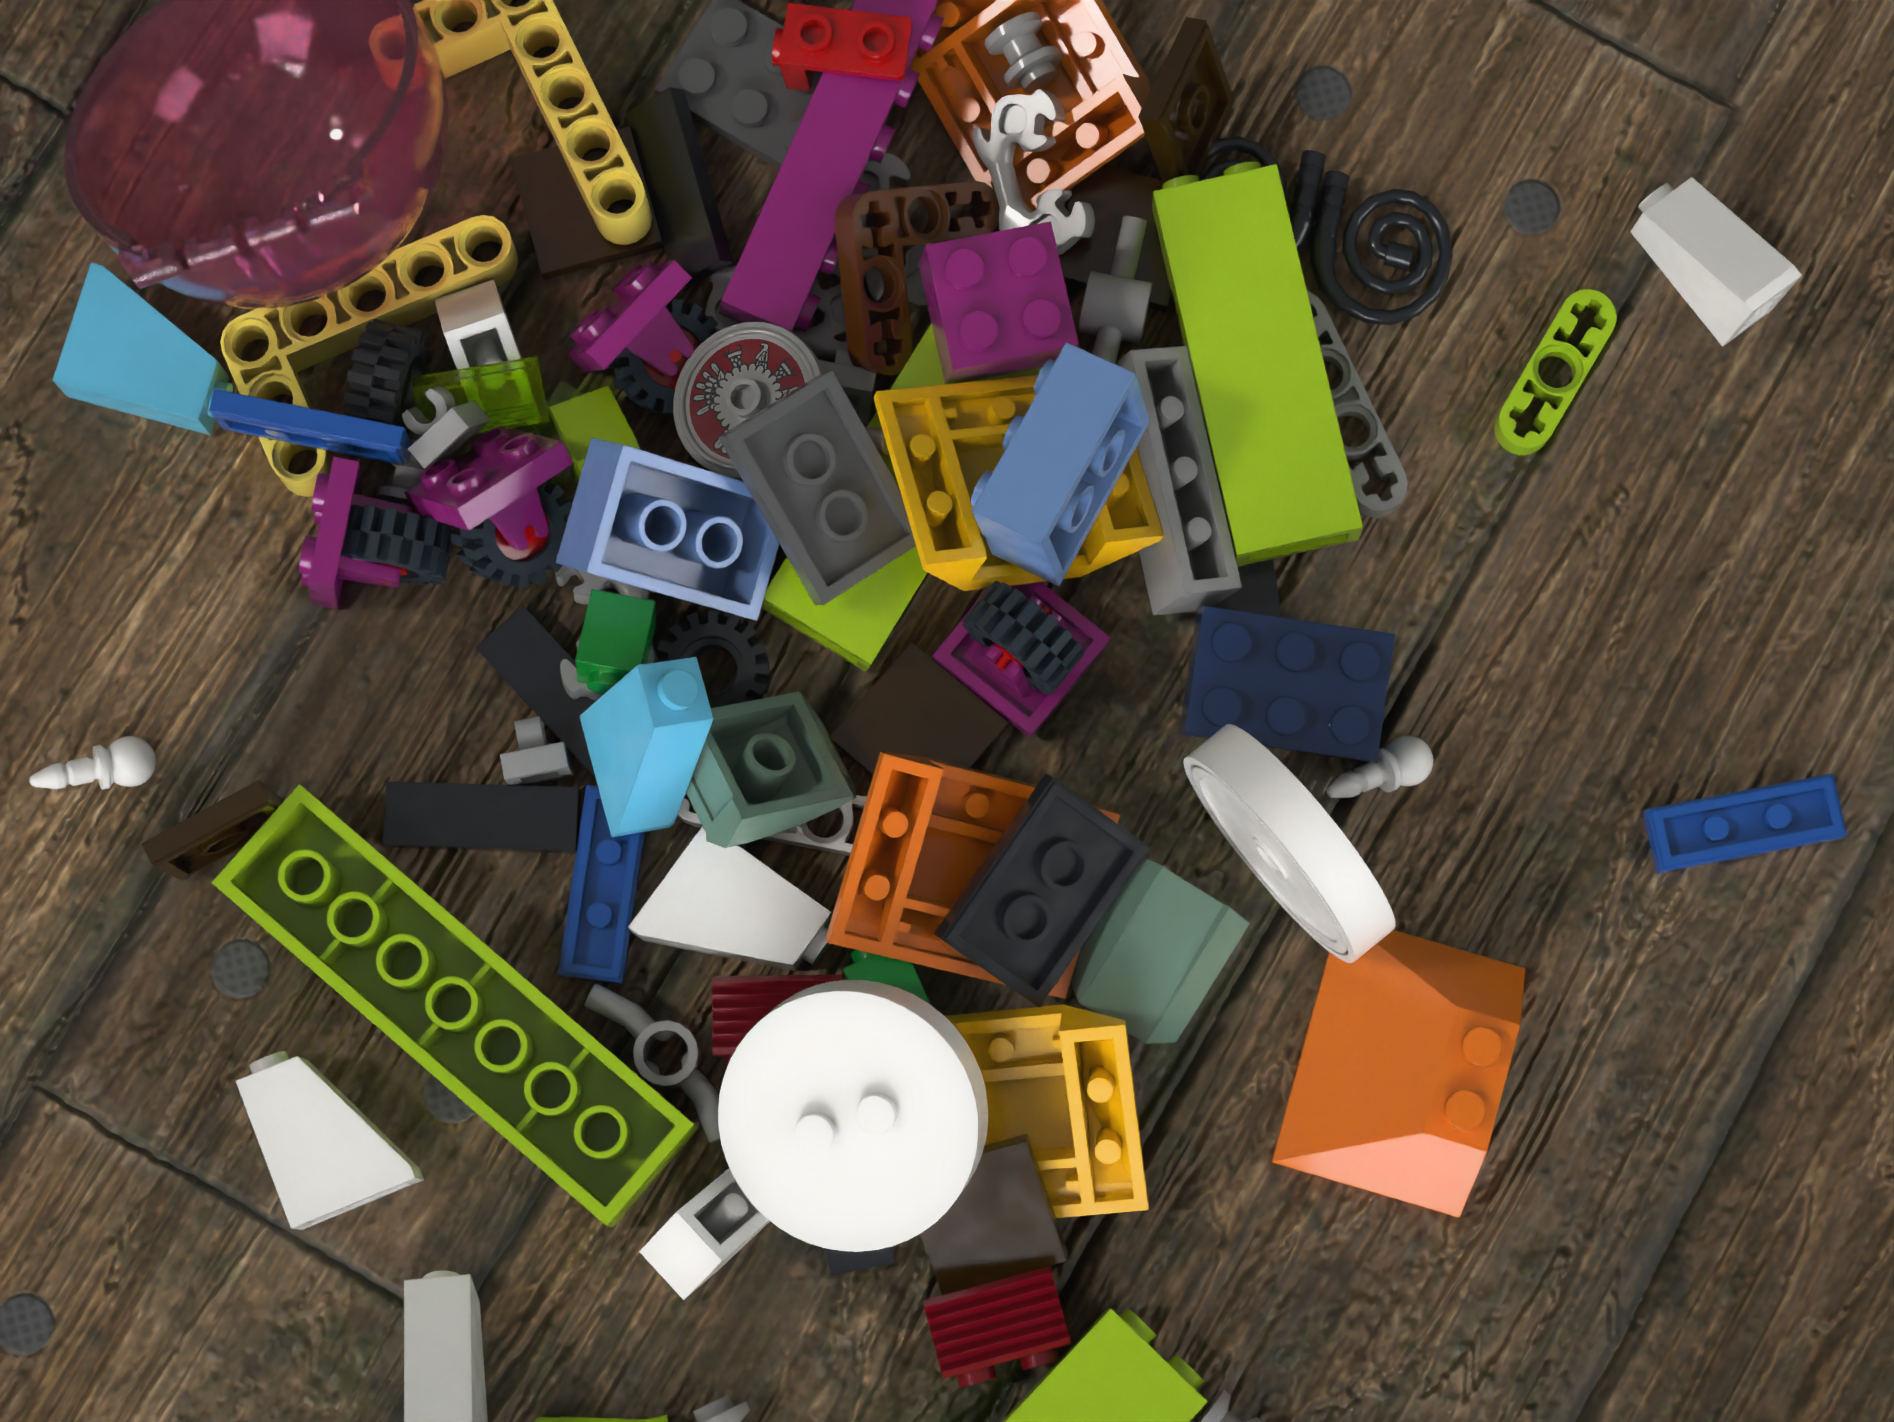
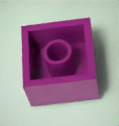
M1051 221L925 245L919 261V269L945 384L970 382L1042 368L1049 359L1056 361L1066 342L1076 347L1079 346Z

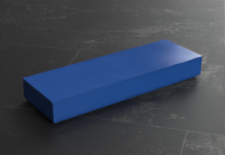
M214 389L209 411L224 430L402 466L409 463L411 452L408 448L413 442L404 427Z
M1833 773L1649 808L1642 812L1656 874L1826 842L1848 836Z
M586 785L558 975L565 978L624 985L632 933L628 926L634 919L646 832L611 837L598 786Z

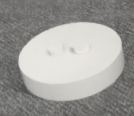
M1226 724L1184 758V768L1194 791L1224 837L1284 910L1327 951L1340 960L1351 964L1394 930L1396 922L1391 906L1375 877L1354 846L1306 787L1258 740L1241 728L1232 724Z
M841 980L815 985L796 993L771 1010L746 1034L731 1057L723 1077L719 1094L718 1127L723 1152L733 1177L745 1196L764 1217L778 1228L809 1244L838 1251H872L892 1247L921 1234L935 1224L957 1200L973 1176L983 1153L988 1128V1101L981 1070L974 1054L955 1026L942 1013L914 994L898 987L866 980Z

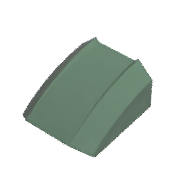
M799 691L711 708L713 721L686 791L706 832L707 842L723 848L752 842L808 822L856 798L855 783L833 741L830 739L823 722Z
M1143 858L1081 949L1070 984L1080 1004L1095 1013L1125 1020L1127 1033L1143 1043H1176L1250 923L1231 907L1180 878L1163 865Z

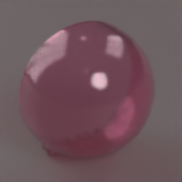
M162 0L138 19L117 40L90 76L77 101L67 131L64 151L65 177L68 190L81 215L97 235L118 255V262L139 288L158 283L167 289L195 300L245 309L288 307L317 300L348 287L378 267L414 229L431 200L439 179L447 145L449 106L443 68L432 36L412 0Z

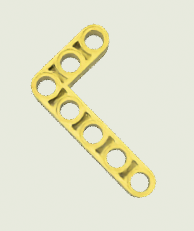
M423 0L388 16L380 22L375 30L373 39L375 50L389 80L393 85L402 90L415 91L424 89L511 50L600 233L608 241L620 245L636 243L647 234L651 227L652 214L643 182L553 0H530L525 5L519 7L508 6L513 0ZM462 22H475L473 27L467 31L452 32L454 27ZM547 46L557 48L548 57H533L534 53L540 48ZM406 47H419L409 57H395L399 51ZM579 97L583 99L574 108H557L559 103L566 98ZM604 148L608 150L607 154L599 160L585 161L582 159L584 154L591 149ZM625 199L634 202L632 207L626 212L615 214L607 211L609 206L615 201Z
M480 215L471 217L236 317L223 330L220 344L223 356L239 393L270 400L277 395H291L293 397L292 405L313 409L297 372L358 347V339L361 333L366 332V325L369 322H373V319L407 326L438 313L434 301L436 298L494 279L497 287L503 285L512 278L518 264V256L510 232L503 222L493 216ZM492 241L502 245L498 256L491 261L479 262L471 258L474 249L483 242ZM433 265L444 269L442 278L432 286L423 287L414 283L415 276L424 267ZM379 290L386 293L384 302L376 310L365 312L356 309L358 300L367 291ZM318 314L328 317L325 328L317 335L307 337L299 334L300 325L309 316ZM257 339L269 341L268 350L263 357L251 362L241 360V353L246 344ZM259 437L271 467L288 490L296 495L313 496L318 473L330 475L334 457L331 451ZM303 450L317 452V461L311 470L299 475L289 472V463L295 454Z

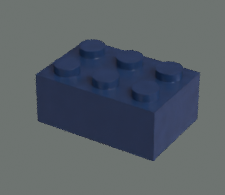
M1202 606L1196 612L1179 735L1209 739L1226 724H1232L1250 734L1267 748L1363 762H1377L1395 634Z

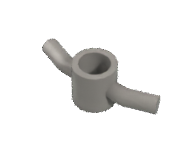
M1123 216L1111 274L1096 271L1090 272L1078 332L1096 336L1092 354L1113 364H1116L1121 341L1141 344L1153 286L1151 282L1135 279L1147 221L1132 216Z
M596 983L589 993L584 1006L624 1026L636 1039L633 1057L634 1064L641 1076L659 1088L667 1090L680 1088L693 1102L708 1142L713 1143L720 1140L718 1127L719 1097L713 1085L699 1071L702 1062L701 1047L691 1031L677 1022L668 1020L655 1022L636 1003ZM672 1036H678L686 1042L688 1052L682 1057V1069L673 1075L662 1076L657 1065L648 1061L649 1049L656 1040L667 1041Z

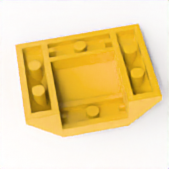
M1038 375L876 391L873 397L922 568L931 575L963 591L988 589L995 581L1004 582L1009 586L1047 581L992 555L971 511L973 509L971 498L978 480L986 471H994L1005 452L1002 445L1009 425L1017 415L1025 416L1036 396L1034 394V385ZM1137 448L1134 450L1063 579L1082 577L1160 542L1164 537Z
M1064 1004L945 1016L965 1039L981 1070L988 1101V1128L985 1145L1028 1134L1056 1218L1149 1209L1125 1020Z

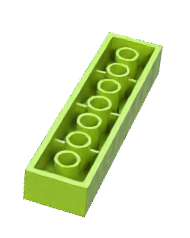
M300 784L211 882L606 1226L614 1228L697 1131L698 1127Z

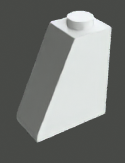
M1693 177L1674 190L1668 183H1665L1638 205V208L1643 213L1630 232L1722 347L1768 314L1802 276L1789 260Z
M702 826L628 927L634 935L645 942L796 971L803 960L814 965L828 947L829 943L825 939L828 932L827 927L831 922L832 912L740 846L723 848L707 842L706 832Z
M286 1051L277 1052L251 1063L249 1067L252 1074L236 1081L291 1229H306L424 1180L420 1168L309 1060L299 1056L289 1059Z
M434 1271L426 1274L422 1279L404 1280V1422H488L480 1301L470 1274L460 1275L453 1271Z

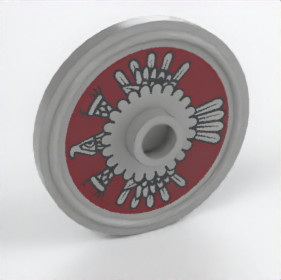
M765 322L735 324L707 338L692 353L691 358L686 361L679 375L674 393V421L679 438L686 450L698 463L708 470L733 479L742 480L718 437L821 374L823 370L817 357L809 346L796 335L780 326Z

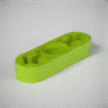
M1592 289L1579 290L1571 294L1559 309L1496 416L1494 422L1495 436L1499 444L1508 452L1516 455L1533 454L1540 450L1553 434L1615 328L1617 321L1616 309L1612 301L1605 294ZM1585 308H1589L1596 313L1593 323L1601 329L1589 328L1576 348L1566 342L1578 321V318L1570 312L1580 315ZM1554 335H1556L1560 339V341L1554 340ZM1581 352L1587 353V357H1584ZM1547 357H1559L1565 360L1572 371L1571 383L1562 388H1553L1546 385L1539 376L1538 366L1540 361ZM1523 387H1526L1530 393L1523 392ZM1533 397H1536L1545 402L1533 421V427L1540 431V434L1529 431L1524 438L1513 432L1517 423L1509 415L1511 414L1519 418L1523 415ZM1549 403L1556 404L1557 409L1554 410Z

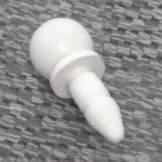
M125 736L115 740L107 749L101 745L93 746V759L85 757L70 760L66 764H51L33 774L29 782L34 787L61 789L66 788L68 784L76 786L91 783L98 779L102 790L109 789L113 782L124 787H135L145 783L152 776L156 766V756L152 747L145 740L135 736Z
M1414 736L1398 737L1391 741L1385 749L1379 748L1377 762H1369L1355 768L1353 771L1341 774L1327 787L1326 794L1331 798H1351L1376 787L1385 792H1392L1397 790L1400 785H1417L1423 782L1432 770V752L1429 746L1420 738Z

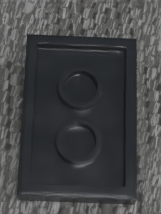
M1045 773L938 926L934 935L1031 1003L1040 1007L1150 847L1060 781Z

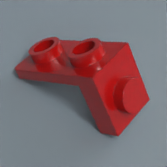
M788 3L784 29L777 28L775 31L772 47L773 66L780 67L786 89L811 92L814 71L901 81L905 78L913 28L912 21L906 16Z

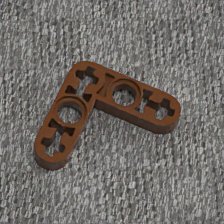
M970 181L877 190L848 195L839 203L835 212V234L848 353L854 367L863 368L875 373L877 376H893L901 373L912 355L913 345L902 246L944 242L991 233L999 222L1000 210L996 193L992 187L984 182ZM916 198L924 203L928 211V223L921 233L912 227L909 220V208ZM974 204L975 216L950 219L949 206ZM872 214L874 220L873 227L862 228L860 215ZM878 248V255L863 256L862 249ZM871 267L879 271L884 282L883 293L876 302L868 298L863 286L865 274ZM884 312L885 320L870 321L869 313ZM885 340L887 353L875 355L874 343Z

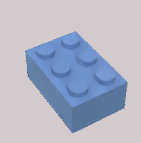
M1067 342L1056 361L1049 359L1041 368L1034 385V394L1036 396L1025 416L1017 415L1009 425L1002 445L1005 452L994 471L988 470L980 477L971 498V505L973 506L971 511L991 554L1057 586H1060L1150 423L1136 373Z
M591 438L556 563L757 621L779 542L743 481L623 444Z

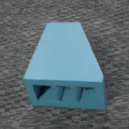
M91 263L52 381L69 398L212 435L216 420L210 413L209 408L214 389L233 393V385L228 383L230 377L213 356L102 265Z
M697 657L637 665L579 716L611 837L670 828L675 823L713 721Z

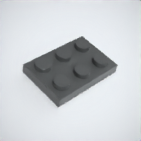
M712 0L654 89L655 94L657 95L669 87L684 89L693 120L775 168L780 169L823 72L814 71L811 92L786 89L780 67L773 66L772 47L775 31L777 28L784 29V26L739 0Z
M832 370L822 372L718 437L815 605H825L916 546L900 489Z

